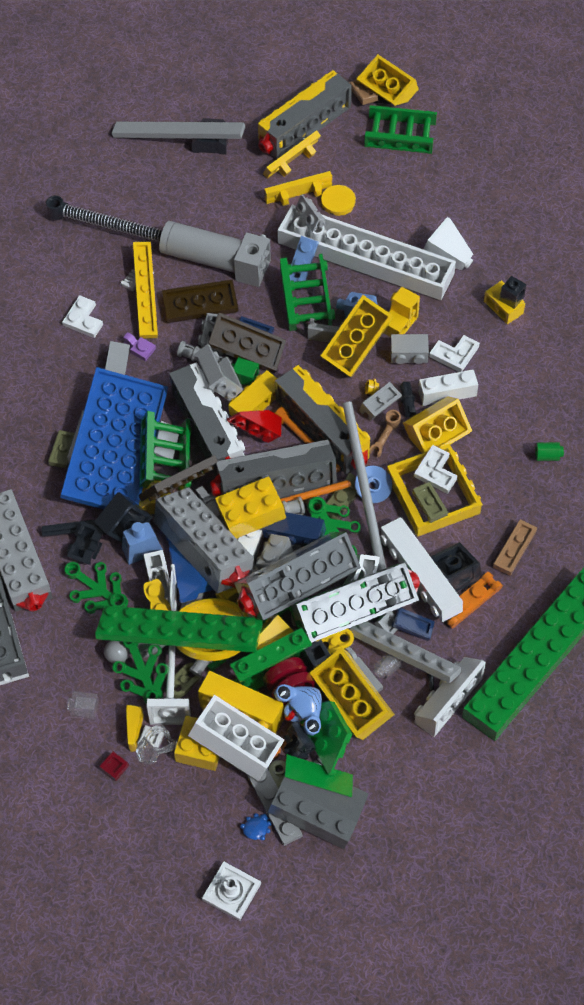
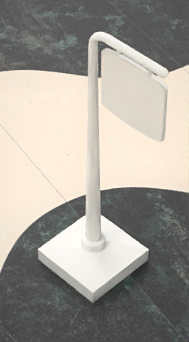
M171 564L170 584L172 611H176L177 581L174 564ZM169 645L168 666L170 671L167 674L166 698L147 699L150 725H183L185 716L191 717L189 699L174 698L175 646Z

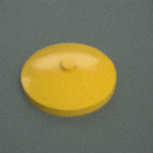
M216 598L198 600L180 610V612L249 617L247 613L240 610L238 604ZM176 646L185 655L203 661L223 660L241 652Z

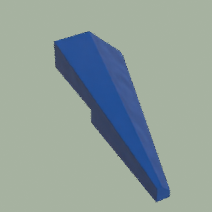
M166 536L169 542L171 563L175 565L176 587L179 590L180 603L197 599L200 593L214 590Z

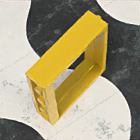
M450 444L439 448L450 453L447 463L452 473L457 475V482L470 506L448 513V516L432 523L429 521L423 522L400 477L403 474L417 470L428 452L387 466V472L392 480V488L417 537L481 513V507L483 506L480 501L481 497L476 495L472 480H468L464 465L459 463L458 454L452 449Z

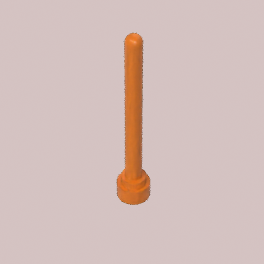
M284 407L279 408L275 412V414L282 417V424H286L305 444L314 442L290 419L289 412ZM336 463V472H339L341 467Z
M345 480L280 500L281 502L296 500L297 497H301L303 501L349 488L351 482Z

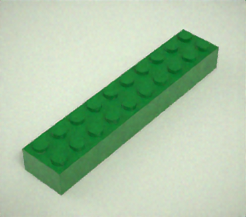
M584 568L464 707L462 718L494 742L583 637Z

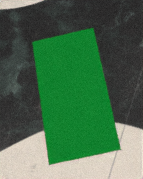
M291 755L286 756V778L352 797L353 774L337 770L335 775H328L323 765Z

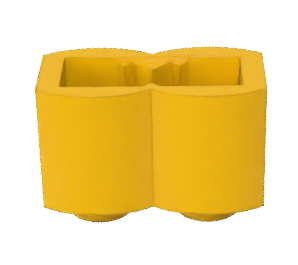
M154 579L145 582L143 590L146 598L150 601V609L171 611L169 602L164 598L165 591L160 580Z

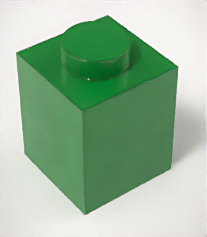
M238 357L236 363L232 364L242 385L250 386L259 375L258 363Z

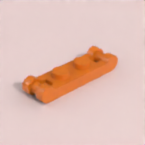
M486 572L480 580L459 596L463 601V612L446 620L448 625L452 629L496 594L503 587V584L495 581L490 572ZM488 584L491 588L487 590L484 585Z

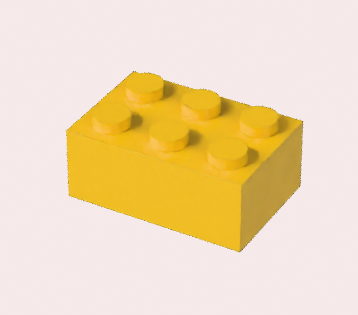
M269 476L215 498L218 511L226 528L236 539L286 519L284 506Z

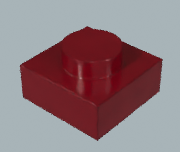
M113 751L99 767L105 774L117 781L129 767V763Z

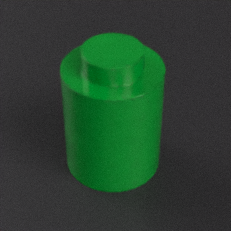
M536 442V461H560V457L564 456V447L560 446V442Z

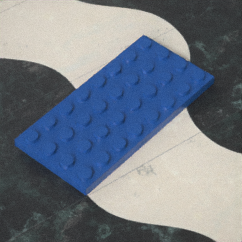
M96 367L60 498L105 509L117 492H120L139 505L140 498L138 495L143 490V487H139L141 418L147 411L155 412V420L160 422L168 386ZM157 429L154 430L155 437L157 434Z

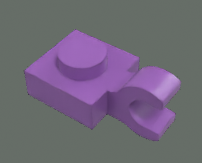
M128 332L123 337L125 340L123 343L130 345L131 354L145 362L156 349V345L142 337L136 340Z

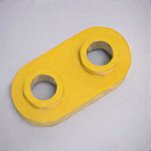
M345 629L319 640L328 642L329 648L327 650L330 654H333L340 648L345 649L351 646L354 641V635L351 630ZM341 635H347L348 640L342 642L340 640Z

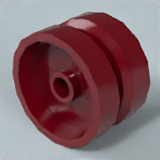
M292 657L276 664L263 677L264 685L267 690L272 692L271 697L275 700L277 699L274 692L280 685L285 684L292 687L315 686L314 679L310 673L306 672V666L299 657ZM287 701V702H282V703H283V706H286V704L288 703V701Z

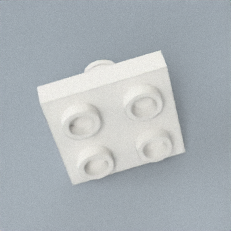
M223 862L202 897V901L240 921L259 889L261 881Z

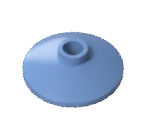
M367 466L365 468L368 482L373 483L375 486L374 489L370 488L372 502L380 503L387 499L392 491L391 477L381 467ZM356 476L355 489L357 494L362 498L358 477Z

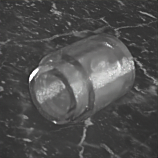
M386 653L373 664V671L378 678L387 680L401 667L403 661Z

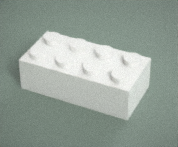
M216 695L208 703L188 735L257 781L260 780L284 742L283 738Z

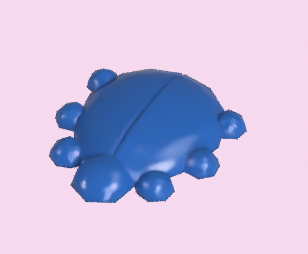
M255 813L253 815L254 818L247 817V822L240 825L244 834L253 840H265L266 833L271 832L268 826H271L272 823L267 821L268 816L266 814L259 816Z

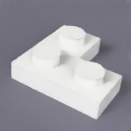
M79 295L62 321L63 326L95 338L103 326V321L89 316L96 306L95 301Z
M464 335L455 348L438 340L431 350L429 357L458 372H462L479 348L480 343Z
M432 445L415 471L414 477L425 483L430 482L433 487L448 494L457 480V475L442 468L450 453Z

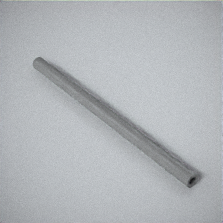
M352 402L343 403V409L374 556L379 557L378 572L385 569L386 564Z

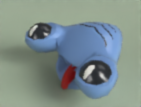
M285 684L278 686L274 692L275 698L281 702L288 701L284 709L285 719L294 723L305 720L304 731L310 736L317 734L321 728L320 711L322 698L320 690L309 686L292 687Z

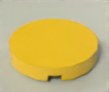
M334 185L327 188L321 197L322 208L327 213H333L335 216L350 213L356 203L354 192L343 185Z

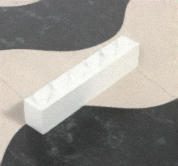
M400 517L382 526L380 536L382 544L388 546L394 560L397 559L400 564L406 563L407 568L418 575L420 595L423 601L428 602L431 606L433 615L435 617L438 616L444 622L463 612L462 599L404 520Z

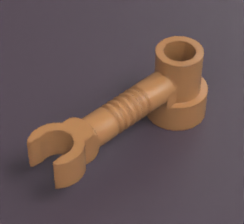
M390 410L386 413V427L378 441L370 447V454L375 449L379 451L377 458L381 456L383 445L392 430L399 426L401 415L397 410Z

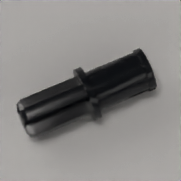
M403 381L400 384L401 403L404 406L405 417H412L411 413L413 416L417 414L414 404L415 396L412 394L411 383Z

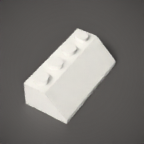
M464 657L461 662L457 661L455 664L461 667V674L451 683L443 680L440 681V687L436 691H431L425 705H420L415 711V724L435 737L483 679L486 662Z

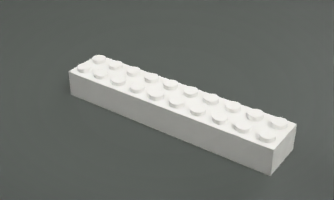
M295 205L290 207L278 229L279 244L297 249L301 236L319 242L314 255L316 257H319V254H323V259L438 300H442L455 273L456 261L324 215L322 216L326 220L325 226H316L315 231L312 232L295 208Z

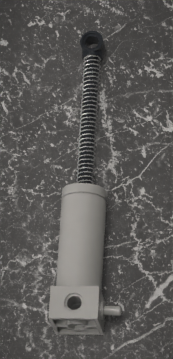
M54 195L46 200L48 215L53 220L73 217L83 222L86 221V223L91 222L102 227L106 226L105 228L110 227L124 233L129 232L139 237L144 236L155 241L158 240L160 242V253L234 272L236 281L256 287L260 286L271 261L270 239L266 238L264 234L258 236L246 233L244 239L240 240L172 221L166 222L161 231V229L158 230L155 227L138 225L136 222L133 223V221L127 222V220L124 221L120 218L116 219L114 216L108 217V215L89 212V210L86 211V209L83 210L80 207H71L68 203L63 202L60 196Z

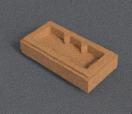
M357 80L349 82L352 85L351 91L362 105L378 101V95Z

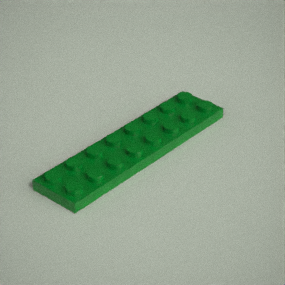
M105 605L95 635L96 639L256 653L263 620H257L254 617Z

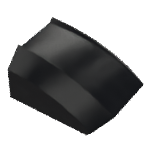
M203 118L200 122H225V121H224V119ZM193 138L192 152L226 155L228 139Z
M460 542L431 556L434 563L456 592L476 583L482 575L480 562Z

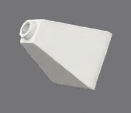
M447 217L428 239L423 250L456 261L455 269L462 270L464 267L468 268L473 262V259H471L473 253L451 219Z

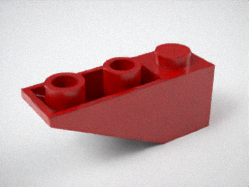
M270 410L243 411L227 418L228 422L260 438L264 442L269 443L281 437L282 417Z

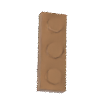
M520 519L496 559L493 568L511 576L537 532V527Z

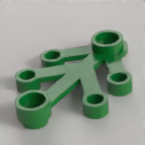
M313 497L309 500L307 508L311 517L318 519L320 517L325 521V535L331 532H339L337 528L350 530L354 534L360 531L359 522L331 519L326 513H336L341 518H347L350 514L347 506L326 504L325 500L321 497ZM315 504L321 506L319 510H315L313 507ZM342 509H346L348 512L347 514L343 515L340 513V511ZM353 524L358 525V529L352 530L351 526ZM352 545L355 554L357 555V549L355 546Z
M69 562L65 566L66 576L70 579H77L92 589L85 591L73 590L69 595L71 602L79 603L82 599L95 597L106 599L99 602L87 601L85 603V610L89 614L95 613L96 610L104 609L105 605L128 607V599L121 593V574L114 572L110 575V582L113 584L112 594L107 590L105 573L107 567L105 563L98 562L95 565V572L98 576V583H96L81 572L78 563ZM100 566L104 567L101 571L98 570ZM72 570H76V571H77V572L74 573V574H70V572H71ZM114 577H119V580L113 581L112 579ZM73 595H79L77 599L72 598ZM117 601L122 602L120 605H115ZM89 605H94L93 609H88L87 607Z
M122 641L123 645L129 648L137 669L126 665L123 661H116L113 664L114 672L125 673L142 680L145 686L143 688L135 685L132 680H123L120 684L122 691H131L143 696L146 704L147 699H151L150 694L152 692L155 694V699H163L161 687L165 676L170 671L168 664L160 663L156 666L157 677L154 684L150 678L157 658L162 653V648L159 645H151L148 648L149 657L145 665L137 647L139 643L132 642L128 644ZM154 647L158 649L157 654H153L152 649ZM119 663L122 665L121 671L117 669ZM162 665L166 669L164 673H161L160 667ZM126 682L130 684V688L128 690L125 688Z

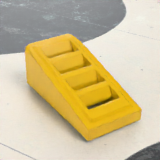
M126 705L127 741L130 752L136 751L144 714L141 707Z

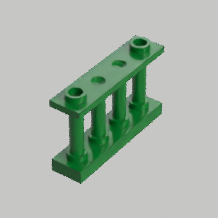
M370 105L369 119H373L372 131L365 132V147L432 154L434 138L429 137L430 125H436L437 112ZM380 120L390 121L388 133L378 132ZM397 122H407L405 135L395 134ZM414 123L424 124L422 137L412 136Z
M319 254L318 263L293 266L288 264L287 258H280V273L289 331H295L296 325L299 322L310 321V318H314V320L327 319L330 326H332V320H335V311L330 306L325 271H328L327 260H323V254ZM320 270L321 279L297 282L290 280L292 273ZM322 286L323 295L303 298L292 296V291H295V289ZM325 302L326 312L301 315L295 313L294 308L297 305Z
M147 411L141 418L139 487L147 488L154 480L161 482L171 477L170 475L156 473L154 471V463L178 467L179 472L189 468L190 436L192 433L190 419L186 418L180 426L157 422L155 420V412ZM154 430L179 434V443L156 439ZM154 447L178 450L179 460L156 456ZM191 482L182 487L179 486V491L190 488Z
M300 628L257 650L256 653L253 652L230 664L237 677L233 681L258 692L266 688L263 683V677L276 664L292 657H299L307 666L302 658V651L312 646V643L304 630Z

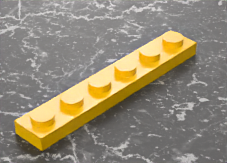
M133 242L139 338H158L151 242Z

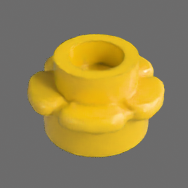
M375 378L373 380L368 379L365 386V394L372 396L379 390V383L376 382Z

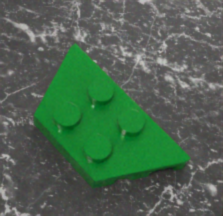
M328 701L321 703V728L317 734L310 737L328 775H335L337 771L335 769L336 763L339 758H343L346 745L352 737V732L335 702Z

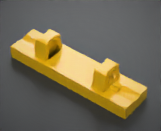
M316 130L267 166L263 175L268 179L278 171L285 177L291 171L287 164L300 154L304 153L309 159L314 156L316 150L313 148V145L318 142L321 136Z
M328 171L265 188V201L267 204L281 201L282 205L285 206L289 204V198L313 192L315 197L321 196L322 189L332 186V174Z

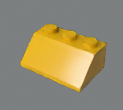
M378 54L357 78L358 82L394 106L408 102L419 90L416 79Z
M450 396L445 397L403 422L409 438L421 453L428 452L432 445L439 448L452 444L472 432L459 399Z

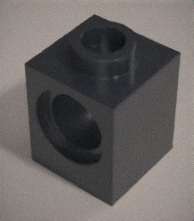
M511 276L501 287L499 300L515 309L525 297L527 284Z

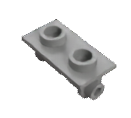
M302 194L295 208L311 231L314 232L316 226H325L326 220L320 212H317L318 209L313 204V201L305 198Z

